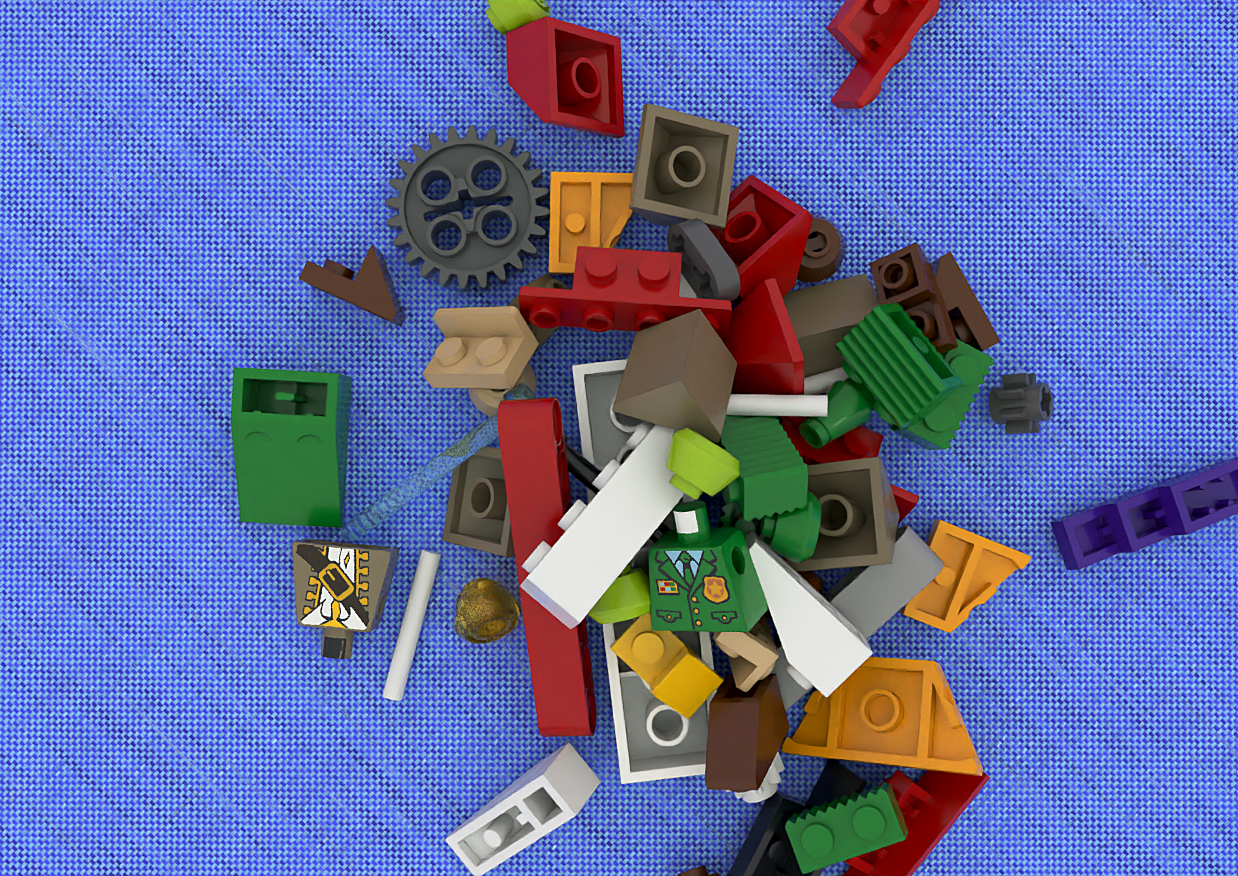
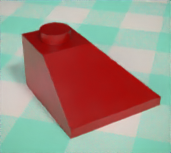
M548 16L506 33L508 84L544 123L617 139L625 137L621 38Z
M752 174L730 193L725 228H709L737 268L740 278V293L737 299L733 300L737 305L767 279L776 278L782 297L795 286L813 221L809 211Z
M776 278L767 279L732 310L728 337L721 338L737 361L731 394L804 395V357ZM779 416L792 423L804 421V416Z

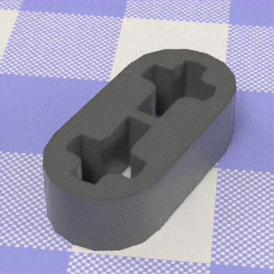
M698 218L670 226L667 234L669 252L682 253L681 273L697 297L702 299L736 300L740 293V278L737 268L708 226Z

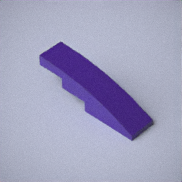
M1238 456L1137 489L1050 522L1066 570H1080L1118 553L1135 552L1171 536L1188 535L1237 514Z

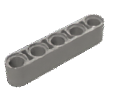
M904 525L897 529L892 564L854 567L823 597L868 639L941 572L944 562L909 525ZM778 636L774 643L779 657L770 674H776L784 708L787 711L814 686L812 685L806 690L788 673L785 666L789 662Z

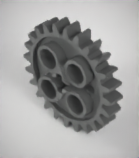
M470 125L466 138L462 139L459 138L453 126L449 127L448 141L441 143L434 133H430L429 141L432 149L426 152L414 144L412 150L418 160L414 164L403 160L398 162V165L406 174L405 179L389 180V184L400 193V196L386 199L385 205L389 209L399 212V215L390 218L386 223L391 230L403 231L402 234L395 238L393 244L398 249L412 247L404 260L410 266H414L424 260L420 275L428 280L439 271V284L443 288H447L453 278L457 277L460 289L463 292H467L471 279L477 278L482 289L487 291L489 288V276L494 274L504 285L507 284L506 268L511 265L514 269L523 273L525 269L519 257L523 253L536 258L539 255L537 249L530 242L531 239L547 238L546 230L536 224L537 221L550 219V210L537 206V203L550 198L548 188L533 187L543 178L541 169L526 171V168L532 161L531 154L526 151L514 157L513 155L516 150L515 140L511 137L501 147L498 146V135L496 130L492 128L484 140L479 139L475 125ZM494 169L501 173L500 183L495 188L482 190L476 187V179L482 171ZM445 179L451 182V190L445 198L431 200L427 197V190L434 181ZM506 197L513 199L512 204L507 206H488V204L499 202ZM472 199L476 205V208L473 209L474 217L465 219L459 211L464 210V201ZM428 213H448L435 218L433 221L425 220V216ZM496 218H505L512 223L510 233L501 240H492L486 236L487 225ZM444 229H459L461 231V240L454 249L441 250L438 248L437 238Z

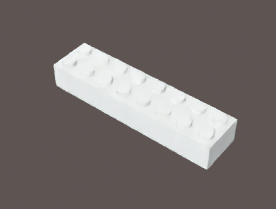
M628 359L572 365L582 454L584 458L601 472L612 459L616 460L620 465L624 463L633 452L626 445V442L644 422V420L612 411ZM586 487L589 504L596 494ZM685 493L676 505L694 501V498ZM671 510L662 522L674 530L676 526L673 511ZM650 539L645 542L630 561L631 568H642L648 578L650 547L654 544ZM635 618L603 624L621 784L705 774L709 705L717 691L715 690L689 719L685 718L656 698L650 692L649 684L610 649V645ZM673 631L714 669L710 632Z

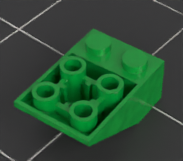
M234 367L231 430L240 522L343 527L352 377L340 373Z

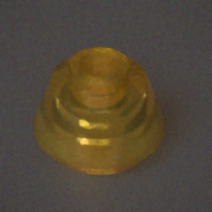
M487 578L472 580L463 587L456 598L455 632L459 637L474 644L498 640L509 634L516 627L521 616L522 607L519 601L500 582Z

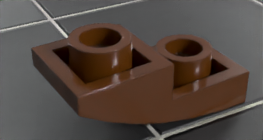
M915 242L870 263L880 305L891 303L901 305L903 311L909 314L910 319L916 323V327L922 330L923 335L929 338V342L935 346L936 351L940 354L958 347L942 294L919 244Z

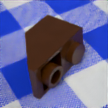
M775 673L769 674L763 680H758L746 693L736 687L733 675H727L709 705L705 783L708 790H731L737 793L759 790L790 728Z

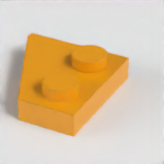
M551 171L549 275L574 276L577 246L615 248L634 212L629 208L634 173Z
M935 519L926 544L944 562V567L923 590L899 610V613L951 633L969 617L970 611L975 606L984 604L998 591L996 587L1016 569L1022 570L1029 563L1031 556L942 520Z

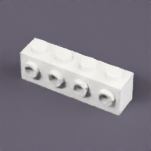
M644 421L626 442V445L633 450L630 456L622 465L612 459L592 482L600 490L592 501L586 505L578 499L558 522L557 525L565 531L553 547L543 540L521 566L530 574L520 587L569 629L574 628L584 619L684 496V492L669 483L674 472L666 467L672 435L677 430L657 424L654 426L651 422Z

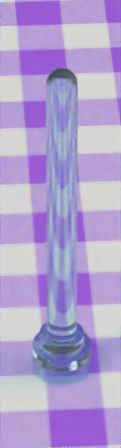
M522 382L503 395L504 400L537 398L530 388ZM497 413L345 523L341 529L343 538L347 541L359 539L499 437Z

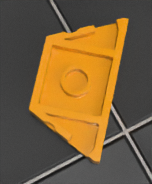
M869 657L827 698L819 690L813 692L803 708L807 713L792 738L786 737L782 744V753L789 755L982 776L983 767L942 667L939 663L929 660Z

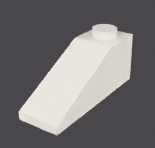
M751 530L745 536V541L783 650L789 662L785 668L803 688L808 690L813 685L827 698L873 652L865 636L775 551L769 549L768 544Z
M568 742L524 773L451 832L445 841L473 876H482L575 817L601 781Z

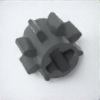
M1035 373L1003 375V386L993 387L989 395V411L995 424H1006V434L1039 433V422L1049 421L1053 413V397L1047 383H1036Z

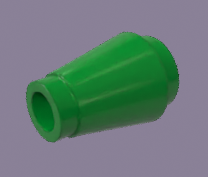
M849 377L844 381H835L824 394L828 395L827 417L807 416L805 421L799 426L801 436L810 446L815 449H821L824 445L829 444L870 420L875 399L864 384L856 383Z

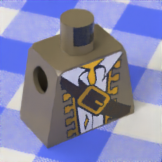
M302 539L293 542L292 555L297 622L301 626L323 628L320 654L322 657L332 659L351 658L354 631L371 632L379 626L400 548L316 539Z

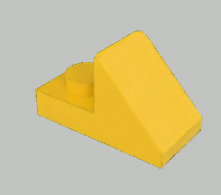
M651 612L636 617L610 645V649L649 684L650 692L656 698L687 719L696 712L724 681L714 669L673 631L652 630Z

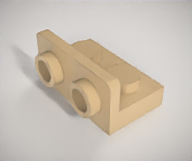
M514 306L439 308L433 315V320L444 334L445 339L436 348L434 356L422 374L432 388L513 389L539 343L519 310Z
M763 615L749 632H714L713 639L715 643L728 655L737 688L746 693L758 680H763L770 674L779 654L766 616Z

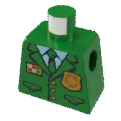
M689 501L676 505L672 509L676 529L667 532L650 547L649 551L652 630L749 632L768 610V606L743 532L736 527L710 528L706 505L703 501Z

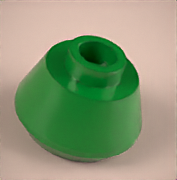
M807 491V506L802 511L795 508L792 513L785 510L781 515L776 512L771 517L764 515L760 519L759 536L768 537V548L793 563L799 564L811 558L817 544L820 529V500L811 491Z

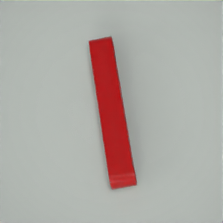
M557 397L500 401L497 413L498 435L539 732L541 737L594 736L597 709L586 616L578 625L569 629L520 587L530 574L521 566L543 540L551 547L554 546L565 533L557 524L572 507L559 400Z

